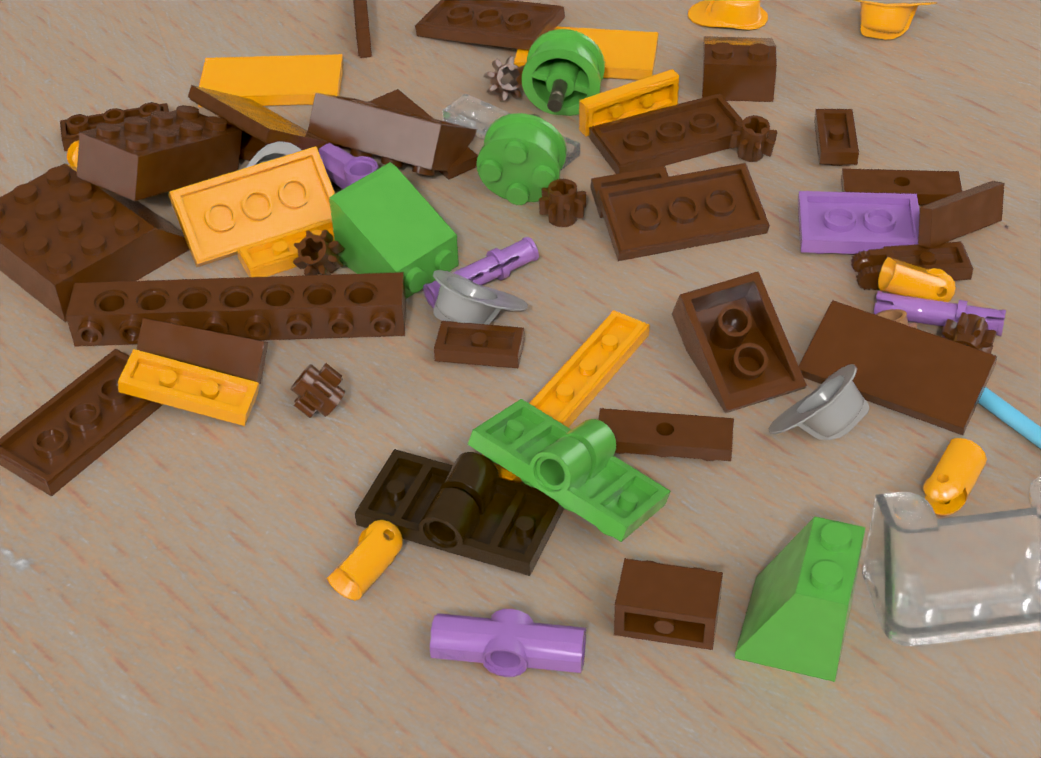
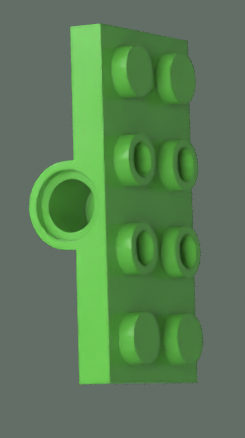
M523 399L518 400L474 428L468 442L469 446L482 453L493 463L501 465L521 478L525 484L537 488L557 501L564 509L576 513L595 525L603 534L614 537L620 542L625 540L664 507L671 492L614 456L616 439L612 430L604 422L597 419H588L571 430Z

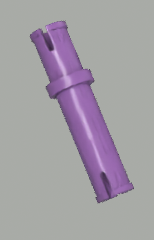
M525 237L521 241L502 250L498 248L492 249L487 252L485 258L460 268L453 273L479 285H483L496 278L503 280L510 276V271L531 261L538 260V249L530 237ZM437 281L423 285L425 298L432 308L435 306L440 284Z
M883 291L877 292L874 314L889 309H901L906 311L908 321L944 327L947 319L957 322L962 312H965L966 314L984 317L989 327L988 330H995L997 336H1002L1006 313L1004 309L997 310L967 305L968 301L959 300L957 304L883 293Z

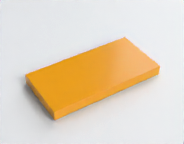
M558 26L554 29L574 30L591 38L598 45L604 56L605 72L603 78L641 80L653 76L659 32ZM517 49L514 64L518 67L525 65L529 50Z
M343 55L205 58L199 87L248 98L262 106L313 105L315 93L340 96L344 65Z
M315 146L169 191V198L197 268L237 255V248L332 218L329 197L334 195L335 192L318 149Z

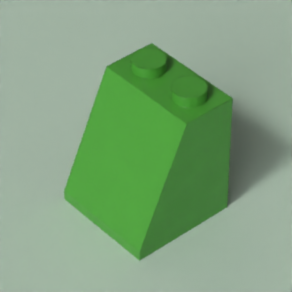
M391 162L329 197L334 240L344 246V250L338 253L339 261L355 273L404 272L407 299L422 290L423 285L435 281L433 277L434 271L443 270L450 272L459 266L457 234Z
M815 516L757 575L737 644L735 659L835 682L852 607L866 527Z

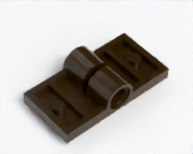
M394 449L355 511L356 525L367 528L377 520L390 521L397 526L402 538L405 540L530 576L564 508L537 488L499 478V472L494 463L481 454L474 452L462 453L458 456L455 463L450 465Z

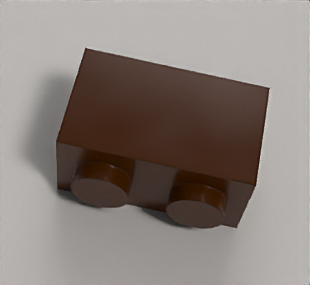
M624 558L615 600L614 635L713 650L720 608L723 572L697 567L689 568L661 564L649 560L640 561Z

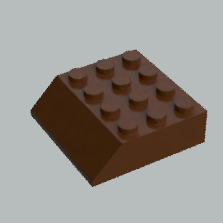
M65 163L49 169L45 174L26 184L17 186L11 192L0 197V271L65 323L67 322L66 313L74 283L137 281L190 250L183 232L139 201H133L78 178L77 167Z

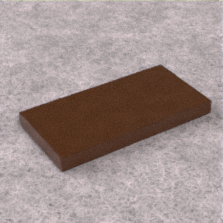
M440 0L415 25L418 37L530 50L531 45L538 37L554 30L565 18L564 7L559 5L514 0Z
M191 85L188 94L191 101L226 119L229 123L266 144L278 141L288 142L299 147L301 150L316 146L319 152V148L329 143L251 99Z
M719 93L589 127V138L613 171L619 174L666 166L731 148L729 143L735 121L742 123L743 119Z
M746 163L598 189L597 199L618 261L766 234L770 227Z
M832 300L799 364V368L805 379L822 384L839 369L854 364L857 372L852 381L866 401L964 435L996 365L997 356Z
M114 349L0 438V465L46 494L53 496L164 404L118 392V380L130 356L118 349Z

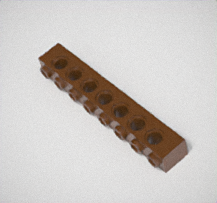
M404 272L74 283L66 318L75 347L138 345L143 318L260 341L405 336L406 293Z

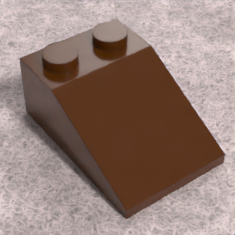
M704 36L702 98L720 93L726 101L773 102L777 68L776 45L773 39Z
M759 271L679 295L672 311L673 319L687 353L725 413L806 388L807 384Z

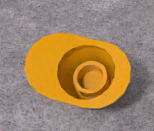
M704 0L694 4L688 10V18L693 23L706 27L753 30L765 26L768 21V14L760 7V0Z
M853 0L861 3V34L866 37L884 40L897 38L909 29L918 5L937 4V2L883 4L865 0Z

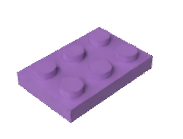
M799 191L798 217L801 252L855 254L863 250L868 251V249H883L884 246L919 244L920 211L917 194Z

